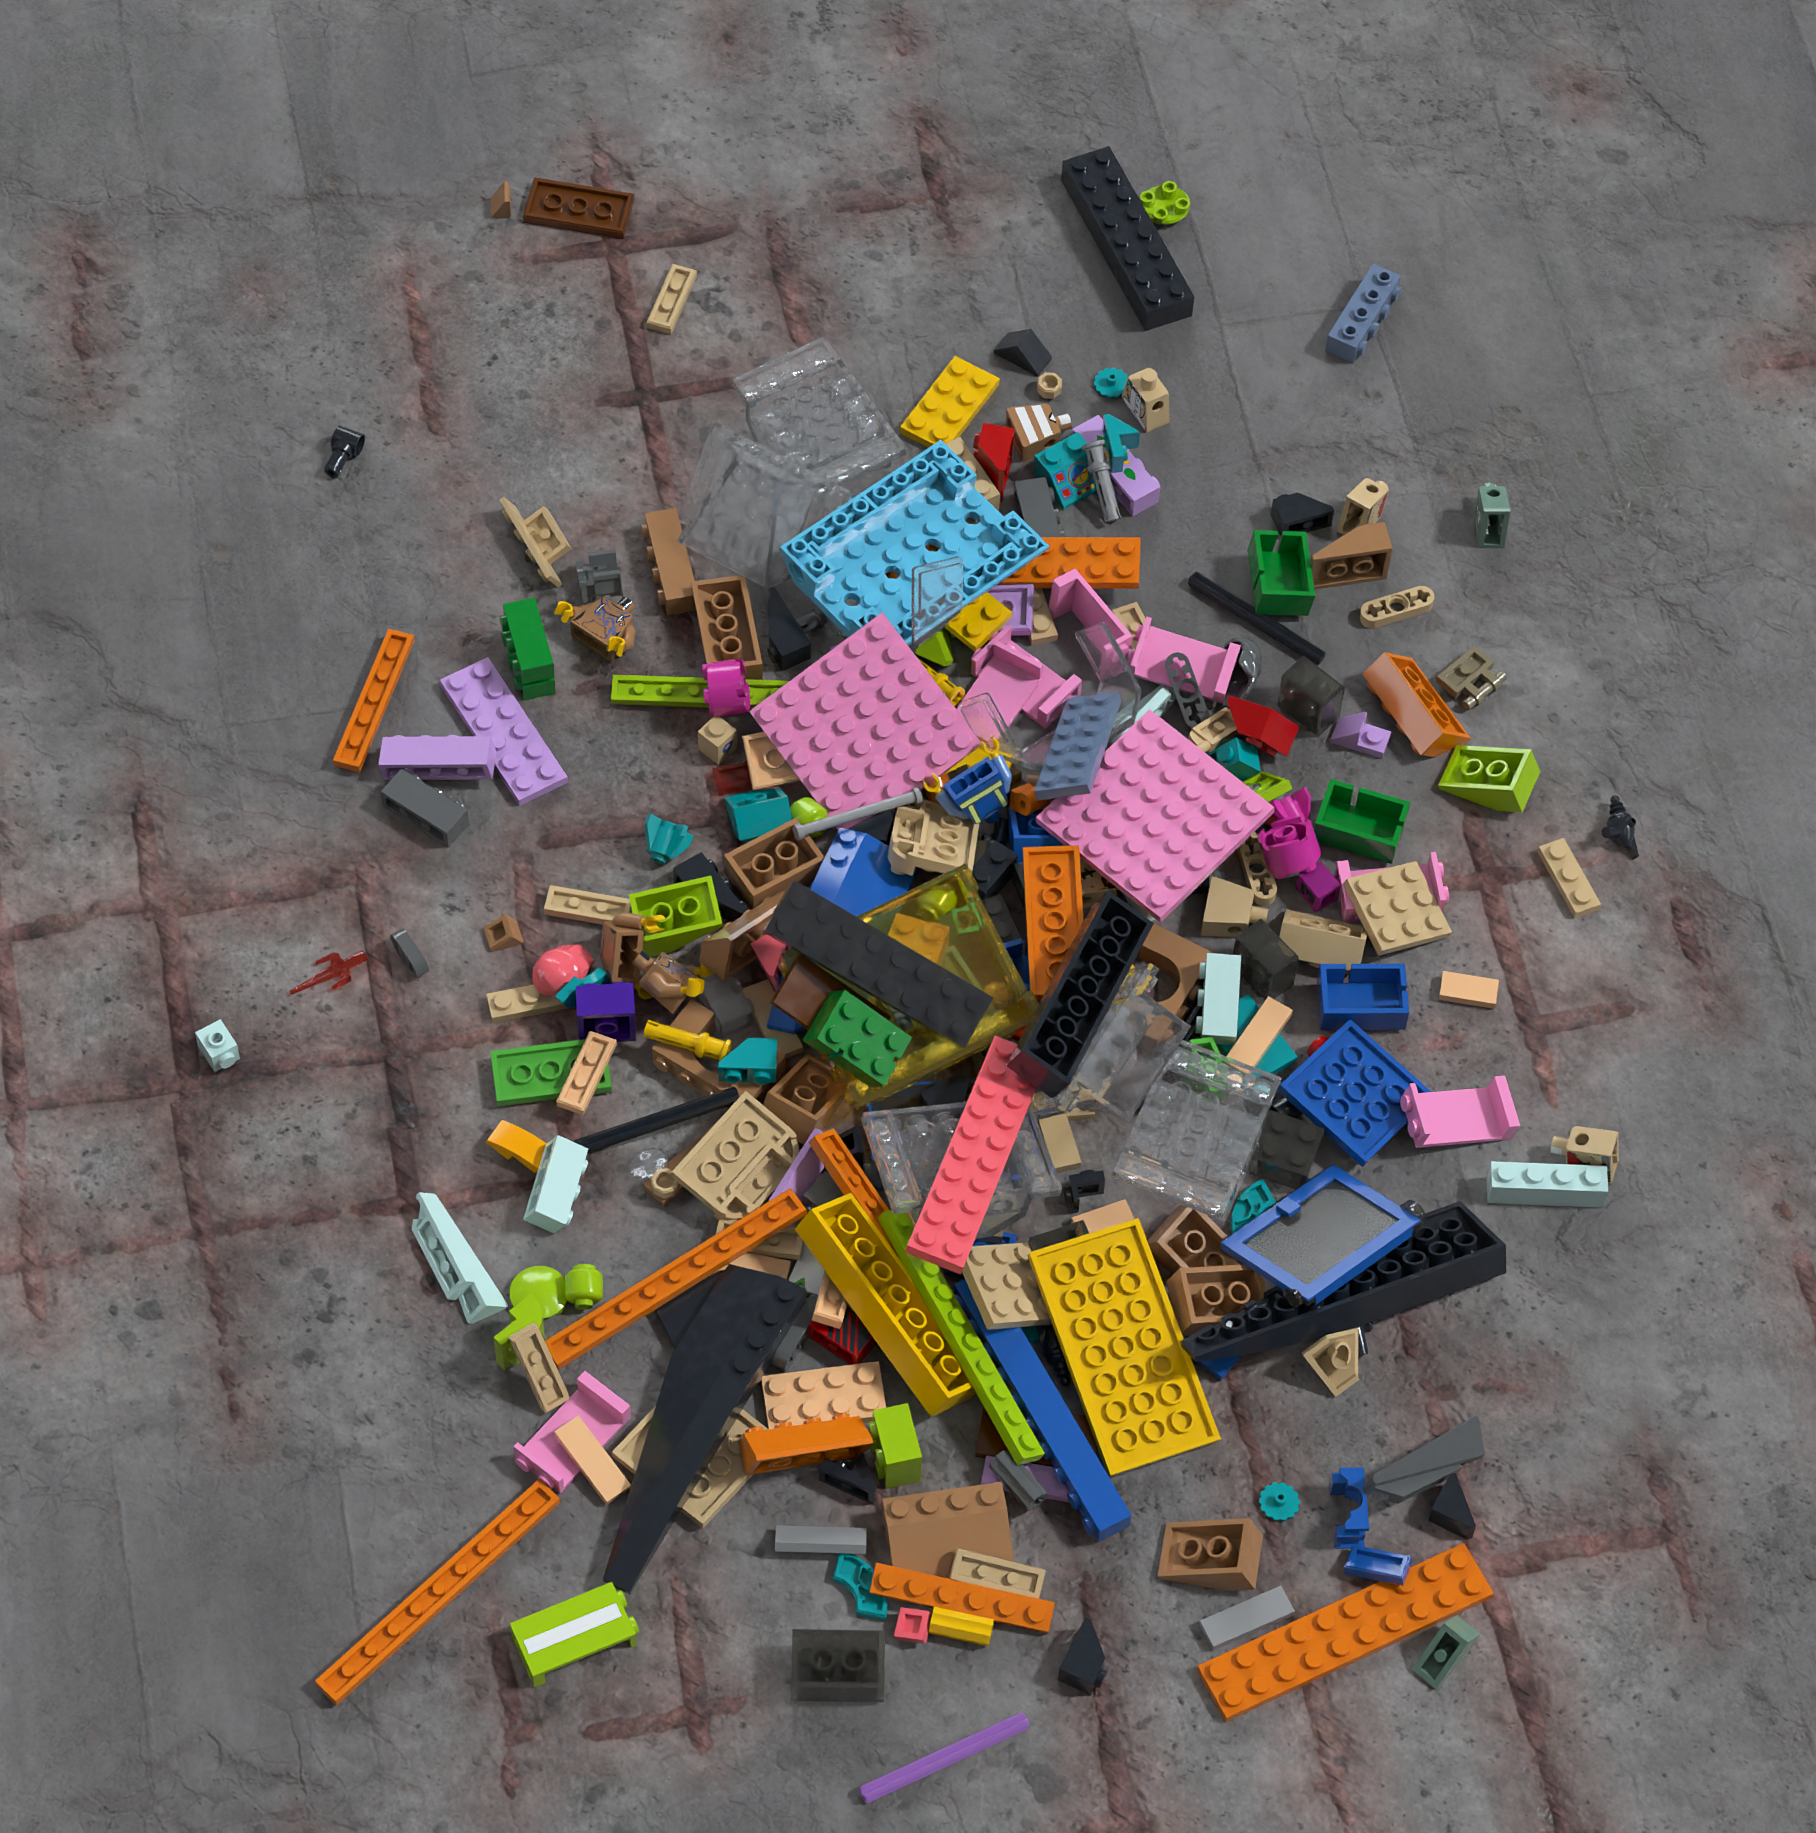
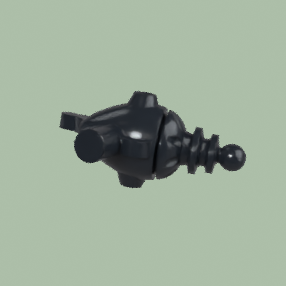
M1614 795L1610 798L1609 813L1611 816L1607 821V827L1602 829V836L1613 839L1619 846L1629 851L1632 859H1636L1639 857L1634 836L1636 820L1626 812L1619 797Z
M1039 1325L1037 1330L1044 1356L1048 1363L1055 1365L1053 1370L1058 1372L1056 1374L1057 1377H1061V1385L1068 1386L1070 1378L1067 1376L1070 1375V1371H1068L1069 1368L1053 1325Z

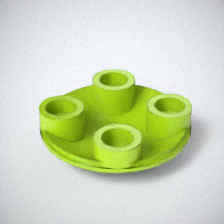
M1172 181L1164 182L1161 186L1153 187L1142 192L1140 195V201L1151 221L1157 224L1179 222L1190 211L1191 204L1188 195L1183 190L1177 188L1176 183Z
M533 1266L524 1269L513 1279L509 1293L513 1307L532 1293L540 1302L543 1319L561 1314L564 1311L567 1302L565 1298V1278L557 1270L547 1266Z

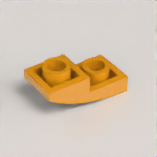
M501 1120L485 1142L507 1160L513 1156L534 1173L538 1171L544 1148L547 1144L528 1131L504 1120Z

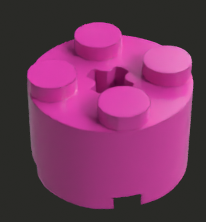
M743 659L703 664L704 680H708V688H704L705 704L709 705L711 717L749 713L748 710L751 707L749 682L746 683L745 676L742 675L747 674Z
M1298 816L1283 818L1271 823L1272 829L1266 833L1264 829L1259 833L1258 842L1267 868L1273 873L1274 878L1282 879L1289 874L1300 871L1303 873L1311 872L1317 867L1316 861L1321 856V850L1309 819H1307V822H1304Z

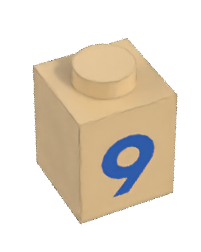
M714 716L698 731V750L718 765L737 748V730L720 717Z

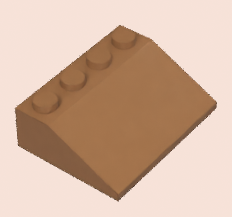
M1002 1482L882 1499V1518L891 1566L950 1579L949 1576L956 1548L1014 1562Z

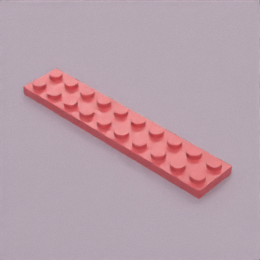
M994 1036L905 1250V1253L960 1275L1037 1088L1006 1066L1017 1044L998 1036Z

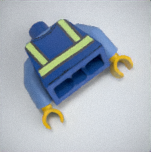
M990 737L993 742V747L990 750H987L986 744L983 741L980 742L981 750L990 754L992 760L989 757L984 758L945 783L944 790L940 787V780L935 773H931L936 780L935 785L928 786L923 780L925 789L937 795L935 798L949 815L964 820L970 818L974 823H980L985 820V822L990 824L1000 818L999 810L1008 804L1006 794L1010 789L1012 774L1003 755L999 756L1000 744L997 739Z

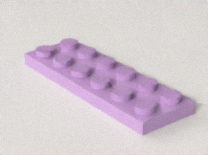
M488 657L440 679V686L472 735L491 736L496 749L494 768L519 806L568 783L567 775Z

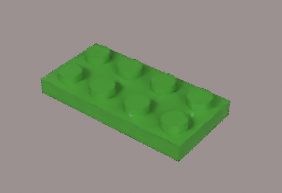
M586 1039L490 1051L497 1107L558 1099ZM608 1064L594 1094L612 1092Z

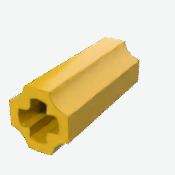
M934 1607L929 1634L989 1647L994 1619Z

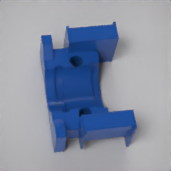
M1364 1467L1340 1468L1339 1472L1332 1473L1329 1484L1330 1495H1344V1498L1352 1499L1359 1505L1358 1509L1350 1511L1349 1518L1344 1526L1336 1527L1334 1535L1335 1549H1351L1353 1545L1365 1547V1531H1369L1367 1497L1366 1493L1362 1490L1365 1486Z

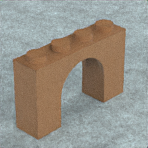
M1153 924L1139 951L1138 959L1168 973L1176 982L1178 990L1167 1000L1154 1003L1145 1002L1124 993L1113 1000L1101 1024L1159 1052L1163 1044L1168 1045L1173 1037L1176 1023H1181L1187 1015L1189 1009L1187 1005L1190 1000L1195 1002L1198 998V989L1202 988L1200 984L1203 979H1199L1200 962H1205L1207 953L1213 952Z
M691 999L670 1026L699 1035L704 1032L710 1034L715 1027V1013ZM657 1041L652 1048V1062L660 1071L673 1074L685 1086H693L701 1091L703 1096L736 1087L739 1096L747 1091L760 1102L774 1085V1083L760 1085L754 1082L729 1084L725 1081H719L718 1073L704 1068L697 1061L693 1051ZM778 1050L776 1081L786 1069V1055Z

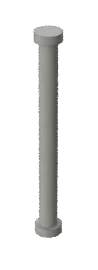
M915 787L911 789V792L804 825L800 823L794 824L793 832L798 841L803 840L804 836L913 802L920 804L923 802L920 789Z

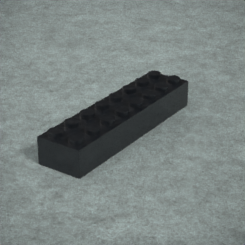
M1110 146L1063 160L1061 181L1143 329L1148 331L1191 317L1195 297Z
M795 880L791 881L762 932L804 955L811 961L959 1048L966 1047L994 998Z
M1107 891L1095 902L1006 1066L1052 1099L1070 1084L1154 923L1110 891Z

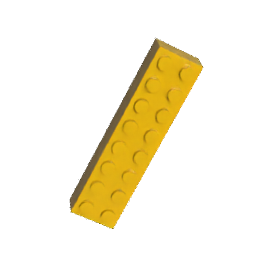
M852 1193L811 1209L795 1230L928 1414L933 1417L971 1399L976 1392L906 1268Z

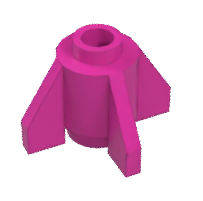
M1303 787L1293 793V795L1270 802L1274 807V813L1265 823L1271 826V823L1293 816L1301 817L1304 822H1307V819L1310 820L1311 796L1307 788Z

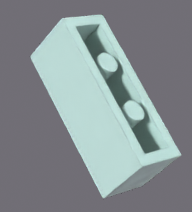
M1207 953L1205 962H1200L1199 979H1204L1203 989H1198L1197 1006H1202V1016H1197L1196 1033H1201V1038L1213 1037L1216 1044L1235 1045L1241 955Z
M559 1135L545 1145L523 1220L551 1233H555L562 1227L568 1226L573 1216V1211L571 1210L572 1203L578 1197L581 1188L578 1182L588 1165V1161L585 1160L588 1148Z

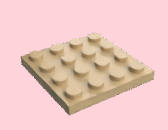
M655 1407L612 1451V1457L634 1475ZM743 1409L681 1510L682 1513L702 1529L753 1476H745L738 1444L740 1437L746 1433L745 1430L752 1427L761 1426L763 1430H769Z

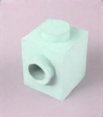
M221 1019L195 1032L198 1047L214 1072L221 1068H228L240 1059L238 1046Z

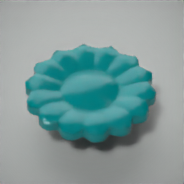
M1115 367L1111 369L1104 368L1103 371L1100 370L1094 378L1096 392L1109 399L1113 397L1119 398L1123 393L1128 375L1123 373V370H1117Z
M1273 1482L1272 1485H1266L1265 1489L1260 1492L1261 1498L1258 1501L1261 1505L1260 1510L1265 1513L1267 1518L1285 1522L1287 1519H1292L1294 1514L1299 1511L1300 1500L1298 1499V1493L1293 1490L1292 1486H1287L1284 1482L1280 1484Z

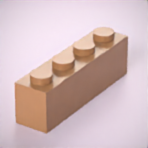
M672 508L645 513V524L641 525L643 541L648 540L649 546H646L648 561L653 562L655 567L651 568L654 584L659 583L660 587L657 590L659 606L664 605L666 615L695 611L696 607L691 582L695 580L677 509Z

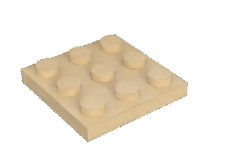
M1417 861L1347 878L1343 883L1378 956L1448 938L1452 933Z
M1028 1243L972 1246L962 1273L987 1330L1052 1324L1027 1256L1029 1252H1032Z

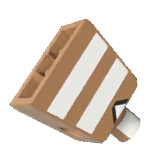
M1046 403L1006 409L1005 424L1006 427L1015 428L1013 443L1022 463L1034 459V455L1060 442L1061 432L1072 428L1071 419L1068 414L1054 417L1050 405Z

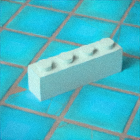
M1491 1161L1487 1174V1203L1603 1208L1608 1194L1607 1166Z

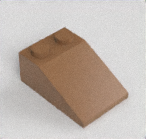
M1385 522L1367 523L1358 526L1312 555L1311 569L1314 590L1387 579L1392 545Z
M806 1054L767 1093L763 1106L795 1132L797 1142L805 1144L815 1128L821 1131L824 1129L856 1081Z
M1194 1201L1179 1204L1147 1240L1152 1255L1163 1267L1173 1274L1179 1268L1244 1265L1221 1249V1242L1228 1238V1236Z
M1250 1518L1168 1522L1165 1528L1158 1577L1161 1580L1225 1591L1255 1590L1263 1535Z

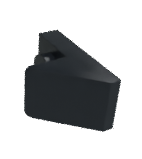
M861 1452L852 1470L840 1461L834 1460L832 1462L824 1459L819 1468V1481L874 1505L876 1501V1485L863 1452Z

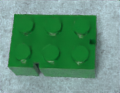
M1254 530L1247 552L1252 590H1255L1253 597L1256 614L1309 616L1315 598L1307 533L1283 531L1277 550L1273 552L1278 531Z
M535 597L503 604L504 615L499 616L502 628L501 638L503 646L507 647L508 650L507 660L509 668L513 669L514 672L513 681L516 691L521 690L524 701L556 694L554 663Z
M1330 779L1314 827L1318 843L1392 864L1407 821L1411 802L1360 787L1356 806H1353L1351 801L1354 785Z
M846 990L830 992L803 1041L821 1054H829L828 1059L871 1088L886 1085L897 1065L893 1060L901 1058L912 1037Z

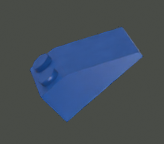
M1007 807L1009 850L1018 855L1017 863L1023 862V847L1065 846L1036 823V817L1044 809L1036 810L1032 814L1024 816Z

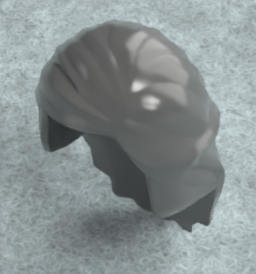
M1232 638L1223 647V649L1228 650L1230 642L1241 645L1222 704L1223 707L1230 709L1227 702L1228 697L1233 696L1245 700L1262 671L1261 650L1250 639Z

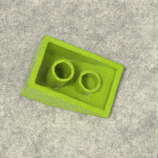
M1456 745L1438 787L1442 791L1496 811L1522 813L1541 771L1531 749Z
M712 876L629 894L633 914L644 915L645 919L655 915H663L665 917V920L656 922L660 929H665L664 931L648 933L645 928L642 929L644 931L642 951L650 957L660 955L661 952L665 954L670 953L723 926Z

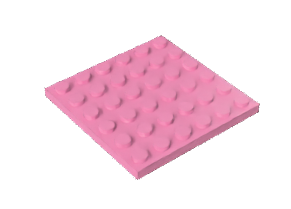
M883 612L749 711L813 798L827 810L828 817L911 792V789L918 787L921 791L925 788L923 780L927 785L935 781L931 773H935L939 778L978 749L981 742ZM871 816L861 818L835 827L837 828V830H839V828L848 829L851 826Z
M1149 709L1104 752L1091 793L1056 798L1036 817V823L1063 845H1079L1080 858L1161 923L1274 813V807Z

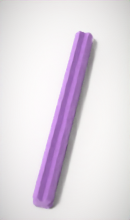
M1020 1712L860 1786V1795L865 1803H870L1029 1728L1028 1719L1024 1713Z

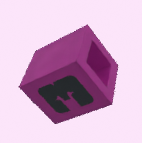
M1321 861L1316 864L1317 867L1311 872L1303 873L1300 871L1296 890L1315 913L1337 901L1341 888L1340 883Z

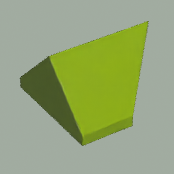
M941 624L909 645L913 653L942 666H949L953 663L949 633Z

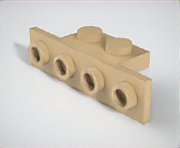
M502 497L500 502L505 508L502 513L511 524L514 523L516 527L514 533L523 544L526 543L528 549L525 551L534 563H538L540 567L537 570L539 575L546 583L550 581L559 588L563 584L551 564L572 548L551 513L543 506L524 520L516 506L505 497Z

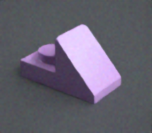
M1367 712L1338 719L1330 743L1380 759L1383 758L1390 740L1391 731L1366 724Z

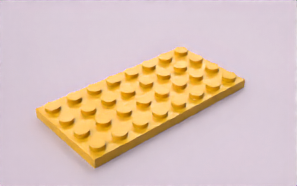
M1139 1218L1028 1253L1029 1262L1109 1478L1221 1440L1191 1357L1181 1347V1341L1184 1338Z

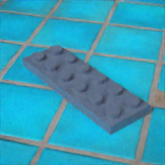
M1100 692L1090 696L1077 695L1066 700L1034 791L1037 800L1091 793L1122 701L1119 692Z

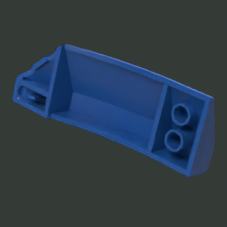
M839 828L810 890L887 934L895 912L900 913L920 868L915 867L913 876L896 874L891 871V863L888 860V845L867 833ZM791 948L788 949L777 989L797 954H799ZM821 967L868 1000L869 994ZM772 1005L767 1029L790 1034L804 1031L802 1025Z

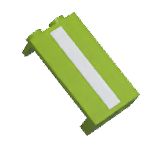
M610 1582L510 1623L511 1636L534 1688L546 1683L545 1674L626 1640L631 1648L636 1646V1634L639 1633V1628L634 1617H628L624 1608L627 1607V1602L622 1590L616 1591L613 1583Z

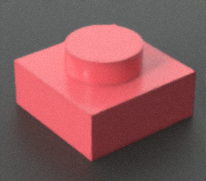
M900 1607L894 1637L900 1641L926 1644L932 1614L930 1611Z

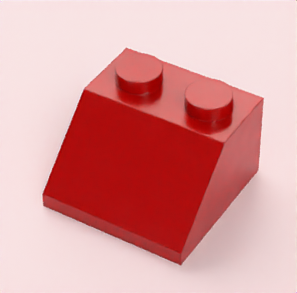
M983 423L981 433L976 432L973 456L999 491L1000 502H1002L1012 463L1015 428Z
M1229 696L1227 702L1238 733L1247 738L1246 743L1260 748V752L1268 756L1275 757L1276 754L1287 757L1299 726L1272 708Z

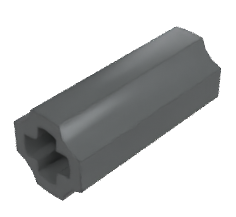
M1003 1450L990 1462L989 1468L1026 1511L1034 1510L1047 1497L1045 1489L1023 1464H1016L1009 1450Z

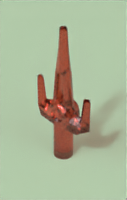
M362 950L342 960L338 953L333 952L316 960V964L330 960L331 965L289 991L290 994L293 995L334 977H340L342 980L332 986L333 990L352 981L349 969L368 960L365 952Z

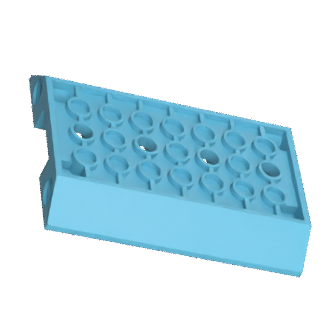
M940 440L780 546L779 550L794 583L847 637H850L883 612L909 646L1047 551L1049 545L1014 511L1003 516L974 488L977 474ZM974 518L978 521V524H968L965 519ZM934 545L939 550L936 552L928 551L925 546ZM894 572L899 577L897 579L888 578L885 573ZM853 599L858 602V605L848 606L844 601Z

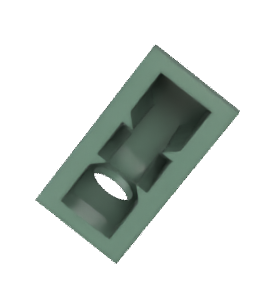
M1490 482L1478 488L1475 507L1478 548H1505L1511 512L1505 487L1496 486ZM1489 517L1495 520L1493 526H1490Z

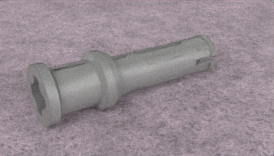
M1098 440L1084 444L1081 447L1086 452L1089 463L1087 470L1090 474H1093L1106 523L1121 519L1108 471L1111 464L1107 461L1103 448L1105 441Z

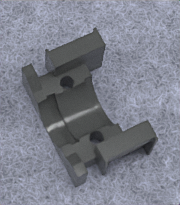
M615 548L588 552L590 564L588 566H582L581 559H575L583 603H588L589 597L610 595V597L622 596L623 599L621 574L617 567Z

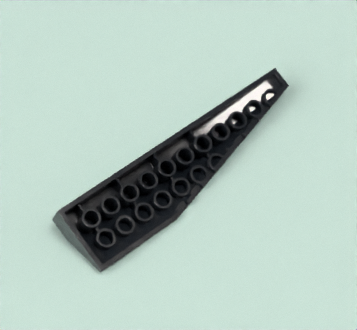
M1459 1201L1417 1216L1421 1219V1222L1413 1227L1412 1236L1318 1304L1315 1305L1311 1300L1309 1302L1306 1301L1301 1294L1293 1289L1289 1290L1286 1288L1288 1291H1284L1280 1287L1275 1286L1264 1292V1298L1256 1302L1252 1299L1243 1305L1244 1310L1235 1315L1228 1313L1221 1317L1222 1321L1216 1326L1208 1325L1181 1341V1347L1197 1362L1281 1348L1352 1329L1505 1274L1506 1244ZM1389 1227L1358 1237L1352 1241L1350 1248L1346 1250L1340 1248L1332 1253L1333 1257L1323 1263L1319 1260L1311 1265L1309 1272H1298L1293 1276L1306 1285L1310 1284Z

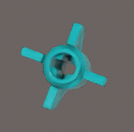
M648 814L644 823L646 851L651 854V860L661 864H665L666 861H673L691 845L694 837L687 832L688 826L664 821L653 814Z

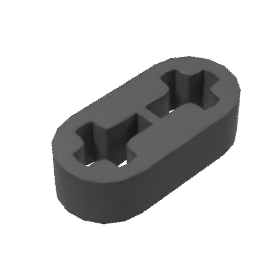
M404 928L390 935L395 950L415 978L429 972L424 956Z

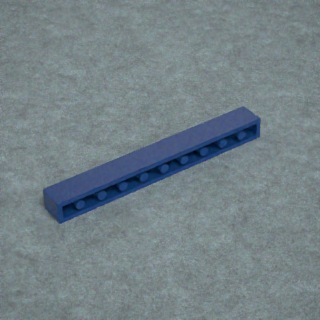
M966 1280L955 1283L954 1295L1024 1415L1033 1434H1035L1040 1442L1039 1444L1045 1453L1043 1458L1045 1460L1050 1459L1054 1466L1052 1471L1057 1482L1060 1485L1064 1483L1068 1489L1067 1497L1071 1506L1075 1510L1079 1509L1084 1517L1082 1523L1089 1535L1093 1534L1099 1542L1129 1527L1131 1513L1022 1329L1015 1327L987 1330Z

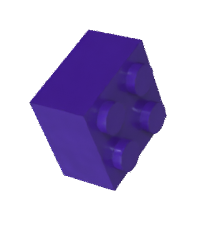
M614 982L605 985L588 983L583 986H576L579 1040L586 1039L589 1031L615 1039L616 1042L636 1041L633 983Z

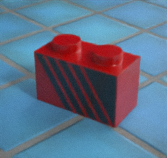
M847 1306L840 1329L816 1321H811L809 1324L808 1338L850 1365L861 1364L877 1343L860 1318L852 1314Z

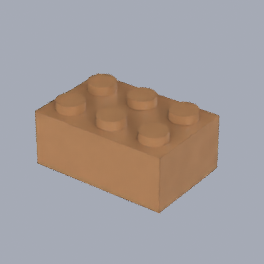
M797 818L724 855V873L751 910L760 905L765 898L772 897L779 891L786 890L793 880L803 886L814 882L825 857L809 835L804 836V839L799 841L795 838L793 825L800 823Z
M1246 1265L1179 1268L1167 1281L1172 1309L1182 1336H1191L1208 1325L1216 1326L1222 1321L1221 1317L1228 1313L1237 1314L1244 1310L1243 1305L1252 1299L1256 1302L1264 1298L1263 1293L1266 1292L1263 1276Z

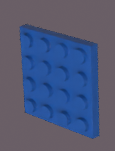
M1351 1019L1282 1082L1277 1089L1278 1092L1362 1167L1408 1124L1406 1113L1401 1109L1400 1100L1409 1084L1415 1083L1418 1093L1431 1092Z

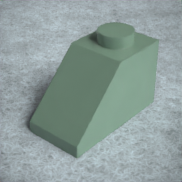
M1456 1615L1442 1625L1412 1670L1437 1689L1466 1657L1481 1634Z

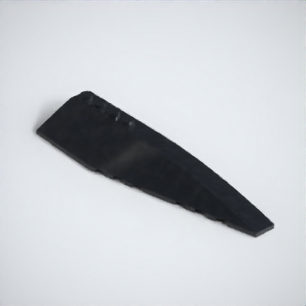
M728 1264L670 1358L605 1570L604 1582H612L615 1588L629 1595L631 1594L772 1362L775 1352L806 1303L805 1288L781 1276Z

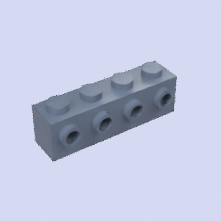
M1372 264L1328 334L1326 352L1351 363L1355 362L1358 355L1363 356L1368 346V339L1375 337L1380 326V320L1387 318L1391 309V302H1396L1401 294L1402 287L1399 286L1401 275Z

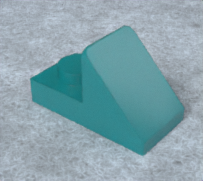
M1104 414L1102 432L1111 464L1112 473L1123 472V463L1128 460L1127 449L1138 448L1140 432L1112 415Z

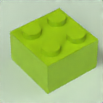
M908 1403L873 1410L872 1422L868 1423L869 1433L873 1440V1444L869 1448L871 1453L875 1452L877 1462H874L877 1479H883L885 1489L920 1482L922 1455Z

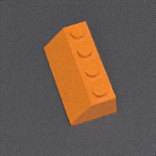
M1384 652L1363 673V676L1368 681L1367 687L1375 695H1378L1383 702L1381 704L1383 709L1394 717L1397 721L1396 727L1401 733L1407 735L1412 742V749L1418 755L1437 757L1454 749L1456 745H1462L1471 739L1413 658Z
M849 1413L833 1416L832 1420L822 1422L821 1418H811L803 1421L802 1425L792 1426V1422H784L775 1425V1429L763 1430L761 1426L752 1427L745 1430L746 1433L738 1440L745 1476L822 1464L824 1459L832 1462L834 1460L859 1458L861 1452L865 1453L873 1444L872 1437L860 1416L850 1417Z

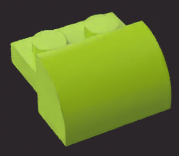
M532 1293L509 1310L510 1325L494 1336L496 1363L504 1371L511 1365L516 1366L520 1363L510 1343L509 1336L534 1322L538 1325L545 1341L542 1307Z

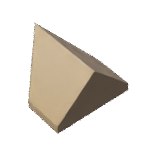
M1358 1327L1325 1335L1302 1352L1303 1356L1335 1397L1359 1380Z

